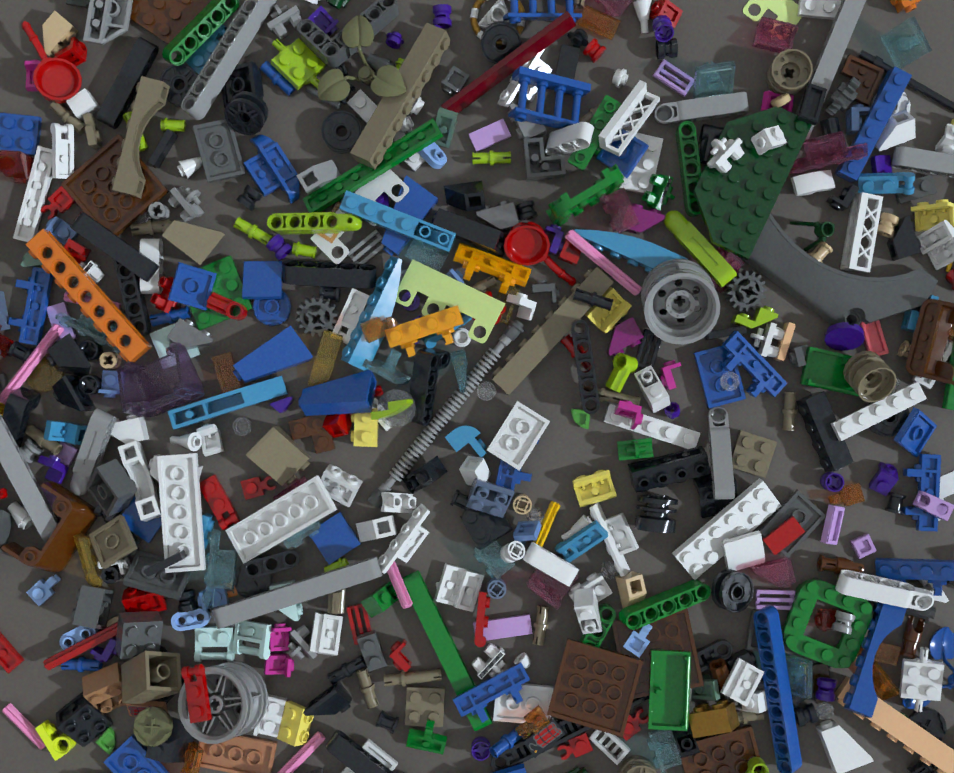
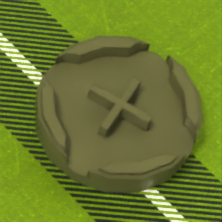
M157 706L148 707L140 711L135 717L133 732L136 739L142 745L159 746L170 737L173 721L165 709Z

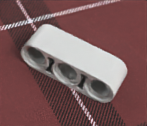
M579 122L552 131L548 137L545 153L549 156L567 155L588 148L594 131L593 125L587 122Z
M141 239L140 252L160 266L149 282L140 278L141 294H161L163 288L158 286V281L163 276L162 239Z
M531 542L522 558L530 565L569 587L579 571L574 565L534 542Z

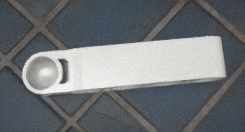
M845 569L841 570L835 587L836 591L844 595L920 611L929 609L934 603V597L929 590L914 587L906 582Z

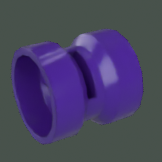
M437 4L433 6V14L435 15L433 19L434 26L442 29L452 27V20L450 19L452 8L450 5Z
M660 15L653 20L652 28L655 38L659 42L671 40L674 35V29L670 18Z
M280 234L274 236L266 244V248L269 251L275 252V257L279 261L292 251L291 245L289 243L285 244L284 238Z
M825 472L820 478V484L825 490L838 492L844 486V479L838 473Z
M817 678L818 690L816 691L815 698L822 701H835L836 694L834 689L837 687V681L831 678Z
M478 736L472 741L471 753L478 761L486 760L490 755V742L487 738Z

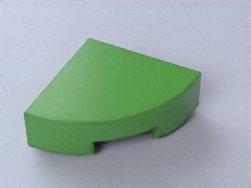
M571 409V415L575 423L582 428L589 429L590 414L581 409Z
M111 727L96 741L109 755L113 752L116 745V735Z

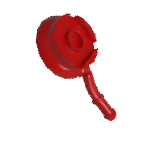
M23 21L21 27L26 32L29 41L32 42L41 59V63L37 65L33 75L36 89L48 101H55V103L59 104L66 103L81 88L82 77L79 69L66 59L47 58L38 35L33 31L31 24Z
M528 221V223L524 224L523 222L517 223L511 228L504 241L505 253L511 261L526 266L544 261L559 278H562L571 286L576 284V279L565 272L564 269H561L548 256L550 248L549 238L540 225Z

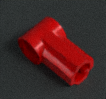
M212 292L207 300V308L231 319L240 321L247 316V308L243 304L215 292ZM239 306L240 313L234 316L233 309Z

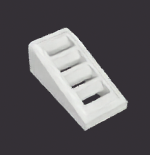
M595 730L589 739L618 765L631 749L616 735L606 732L598 741L596 738L602 731ZM607 737L611 738L605 746L602 744ZM615 742L617 745L610 751L608 748ZM620 747L622 751L616 756L614 753Z

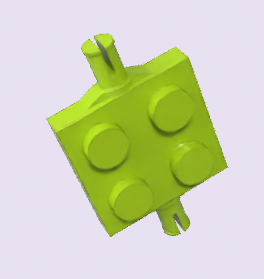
M299 38L287 46H284L278 39L274 40L272 45L279 51V54L271 60L270 64L297 90L310 83L318 89L320 80L317 78V75L325 69L326 65Z

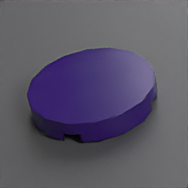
M849 322L831 325L824 334L826 345L841 351L853 350L859 347L865 339L863 328L857 324H854V326L849 325Z

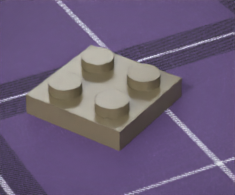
M739 430L732 451L733 468L766 478L777 442Z
M118 515L89 534L99 563L104 569H107L138 549L123 515Z
M407 685L405 725L426 726L428 719L435 721L434 727H443L445 687Z

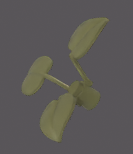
M356 15L343 28L342 39L349 48L357 47L364 67L360 68L358 77H344L340 69L327 71L320 79L318 85V98L321 101L339 102L344 100L350 92V84L346 80L362 81L365 85L371 86L372 91L381 97H395L407 92L402 75L396 67L392 65L382 66L378 69L376 75L368 66L361 46L369 47L372 44L374 31L370 22L365 17Z

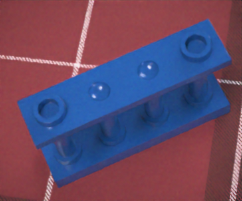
M510 0L511 13L505 14L503 20H509L510 24L521 23V21H554L563 13H555V0H547L548 13H537V0H529V13H518V0ZM566 0V11L570 13L576 23L578 19L582 18V13H574L573 0Z
M519 66L512 75V80L518 81L520 84L518 107L510 111L508 117L515 118L518 122L528 121L557 129L579 123L581 98L591 91V84ZM529 84L538 88L536 112L526 109ZM546 89L554 90L556 93L554 116L543 114ZM564 93L570 94L573 97L571 120L561 118Z

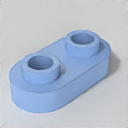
M435 142L418 152L434 169H441L447 162L445 153Z
M202 607L188 612L178 611L172 616L171 625L177 631L201 628L209 623L211 615L208 610L203 611ZM198 614H203L204 619L200 620ZM183 617L185 619V623H181L179 618Z
M84 626L76 627L61 636L60 646L64 650L87 638L84 635V631H87L89 636L97 633L98 629ZM67 639L71 640V645L67 644Z

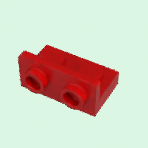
M129 587L123 592L121 601L126 612H159L167 609V603L162 595Z

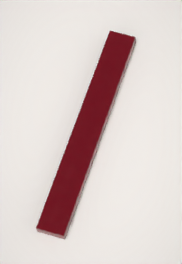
M568 11L563 13L443 103L441 107L460 113L512 74L519 66H523L575 27L576 24Z

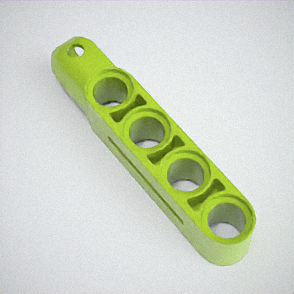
M672 210L666 213L664 219L666 228L721 288L737 276L732 266L679 211Z
M334 212L275 213L268 217L267 226L280 235L337 234L340 232L358 231L362 227V219L352 214H336ZM318 219L317 226L312 227V223ZM337 219L336 225L331 227V222ZM281 220V225L276 228V223ZM300 220L299 225L294 228V223Z

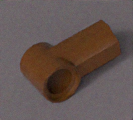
M721 658L713 660L709 664L713 678L718 681L719 693L730 674L726 661Z

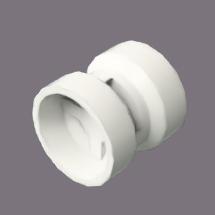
M519 541L508 543L500 550V556L506 563L518 561L525 555V547Z

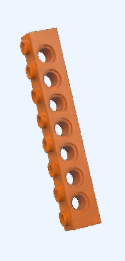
M42 229L26 243V246L30 249L28 250L29 254L34 259H39L42 262L41 267L48 274L51 273L56 278L54 282L60 288L66 289L68 298L74 303L77 302L82 307L80 311L87 318L90 317L94 321L93 325L99 332L103 331L105 333L108 343L113 347L116 346L121 351L119 355L126 362L128 360L129 362H136L152 348L150 343L50 231ZM48 249L52 250V255L50 258L46 257V252ZM64 263L65 270L60 273L59 266ZM74 278L78 279V285L76 287L72 286V280ZM90 292L91 300L86 302L85 295ZM100 307H103L104 314L99 317L97 311ZM115 321L117 329L113 332L110 325ZM126 336L130 337V344L128 346H125L123 343V339Z

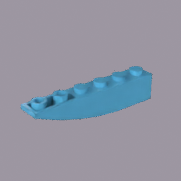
M347 190L339 208L341 212L352 214L364 221L447 252L450 251L456 233Z
M574 230L598 251L602 252L604 249L610 252L609 255L616 259L622 257L628 260L627 263L629 265L644 267V271L647 273L658 264L667 260H688V258L661 246L633 236L599 230Z
M390 256V259L386 261L384 271L377 279L376 287L367 300V306L360 314L356 328L351 332V339L342 351L341 360L363 371L369 369L384 338V330L389 325L396 302L402 260Z
M279 376L167 412L173 430L286 395L288 392L283 377Z

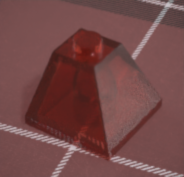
M0 150V171L6 177L13 179L14 183L26 184V181L29 180L34 158L21 151Z

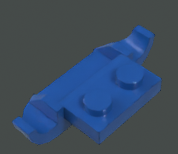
M260 134L251 138L250 142L258 149V155L245 161L243 165L262 195L265 197L281 188L287 194L290 204L299 199V180L296 175L298 174L279 144L271 138Z

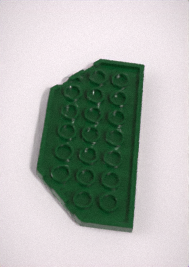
M777 106L729 121L725 124L718 140H721L723 137L727 141L740 138L742 140L740 147L744 151V155L738 160H733L729 156L727 160L732 165L731 169L727 173H720L716 168H709L707 165L714 156L711 154L693 190L712 244L745 260L749 259L812 124L797 120L798 115ZM779 125L787 143L770 149L762 155H758L751 138L763 129Z

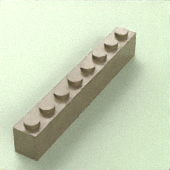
M429 23L425 24L399 68L407 92L395 97H382L350 152L357 162L372 169H376L378 164L382 162L383 155L392 145L397 131H400L403 121L410 114L414 102L420 97L424 85L430 80L431 73L438 66L441 56L450 45L451 40L446 30Z
M598 267L594 270L590 268L583 275L586 279L581 284L577 282L570 289L573 293L568 298L564 296L557 303L560 307L555 312L551 310L544 317L547 321L542 326L538 324L531 331L533 336L529 340L525 338L518 345L520 350L516 354L512 352L505 359L507 364L503 368L499 366L492 373L494 376L492 380L504 392L510 395L571 329L572 322L580 319L591 308L590 304L573 300L576 288L590 293L597 292V295L602 296L614 283Z

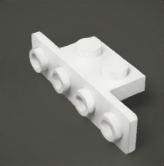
M543 51L523 65V67L551 73L552 71L549 66L539 59ZM512 77L510 78V83L500 94L497 104L509 107L516 94L519 93L520 84L518 81L512 80ZM528 85L527 101L532 102L538 93L536 86Z
M594 503L590 507L591 518L594 521L597 520L608 532V537L604 539L606 550L612 556L615 570L621 577H624L630 572V568L623 554L637 550L639 546L624 513L606 518L600 503Z
M420 504L413 511L411 518L402 526L400 533L390 542L387 551L379 557L378 563L383 574L388 571L397 557L407 563L428 535L429 531L421 526L430 513L425 505Z

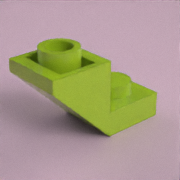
M763 306V308H756L752 320H750L751 316L740 313L739 315H733L730 323L745 326L746 329H753L778 318L779 314L774 313L773 308Z

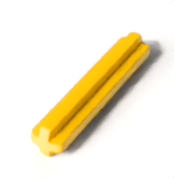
M550 502L541 522L542 526L538 538L533 540L534 543L541 547L558 513L559 503Z

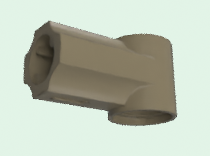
M346 588L328 594L327 613H344Z

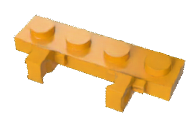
M463 243L459 244L453 261L463 264L462 268L466 269L463 276L465 280L470 281L473 272H479V270L498 277V280L502 281L499 292L503 294L507 293L509 285L514 287L517 284L525 287L532 270Z
M456 305L385 329L384 331L390 348L400 345L401 349H406L408 357L416 355L414 343L418 342L417 339L437 333V335L442 334L446 342L445 345L452 344L454 341L451 333L455 332L454 327L462 325L464 322L459 307Z

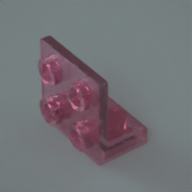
M536 569L527 580L526 585L558 610L562 605V598L579 576L578 574L576 575L569 587L543 571Z

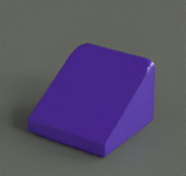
M876 155L870 158L872 173H892L890 155Z
M290 396L270 403V405L279 413H284L295 398Z

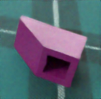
M633 203L632 206L628 205L626 207L620 230L639 235L662 222L666 215L661 214L660 210L650 209L648 211L643 209L642 205Z
M633 317L613 328L606 352L608 356L613 355L615 357L618 353H624L623 348L629 345L633 348L641 343L640 339L644 336Z

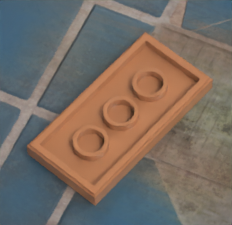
M244 734L219 744H207L199 741L194 766L228 773H272L278 741Z

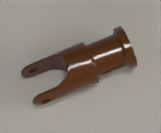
M820 554L817 559V570L819 572L825 570L832 571L834 574H840L841 570L844 569L860 573L864 571L862 564L854 563L844 557L829 558Z
M908 615L903 634L904 643L899 654L915 659L917 658L915 654L917 645L921 642L925 619L919 618L917 627L914 629V616Z

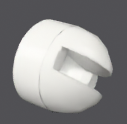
M525 652L518 655L514 660V664L521 662L524 669L529 668L531 665V660Z

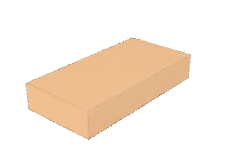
M790 322L784 323L782 330L785 333L782 340L778 341L777 347H779L777 357H773V360H785L795 324Z

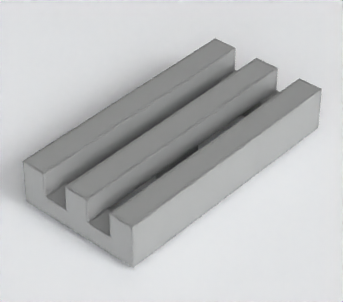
M375 229L349 251L348 256L354 263H367L385 246L381 244L361 262L357 260L378 242H382L383 237ZM375 235L378 237L355 257L352 255Z

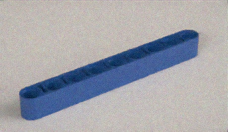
M767 605L755 612L753 619L761 670L764 671L763 682L776 765L780 773H794L802 766V758L778 610L772 605Z

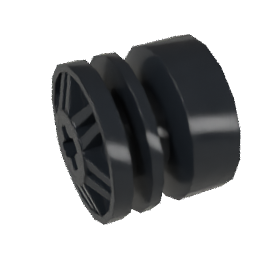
M649 493L637 495V500L646 502V504L636 506L637 509L645 511V514L636 515L634 528L656 533H675L676 520L668 517V514L677 513V509L671 508L669 505H678V499L662 494Z

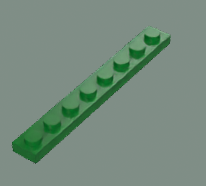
M432 118L392 143L376 169L360 163L303 198L309 213L325 210L343 199L346 190L350 192L356 191L442 138L443 134L435 120Z

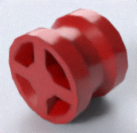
M594 38L584 49L583 54L589 56L591 61L595 63L605 52L606 47L599 45L598 40Z

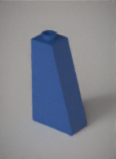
M406 175L403 182L409 187V192L401 201L395 203L393 209L424 221L438 202V198ZM401 186L398 196H401L403 194V186ZM386 229L381 242L385 246L383 250L391 256L393 254L398 256L411 238Z
M290 325L233 365L235 368L233 373L239 381L243 379L247 383L309 362L313 359V355Z
M367 370L308 387L302 390L298 404L305 416L371 413L377 380L372 370Z

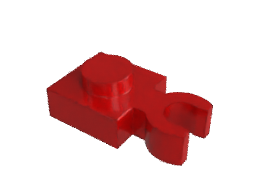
M60 186L48 198L51 204L43 206L40 211L46 213L50 210L51 214L47 217L50 220L57 216L58 211L64 214L75 203V200L63 186Z
M258 476L240 481L245 500L265 495L264 489H276L277 485L269 486L268 481L273 478L268 476L264 481H261V477Z
M642 707L636 709L634 716H631L629 713L623 735L626 741L641 730L640 723L648 722V715L644 718L639 717L640 713L644 711Z
M586 732L569 739V744L561 743L557 745L558 751L561 749L566 750L565 754L560 755L562 760L568 759L572 753L577 758L593 751Z

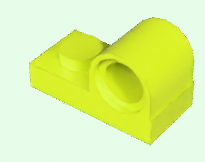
M48 719L35 728L55 761L67 754L77 743L65 733L58 735L55 725L50 723ZM62 740H65L68 746H64Z

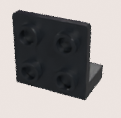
M711 474L705 475L702 478H693L699 495L700 515L702 518L717 515L734 500H714ZM734 477L735 498H737V481Z
M83 692L56 712L57 728L82 747L88 745L113 725L111 719L83 697Z

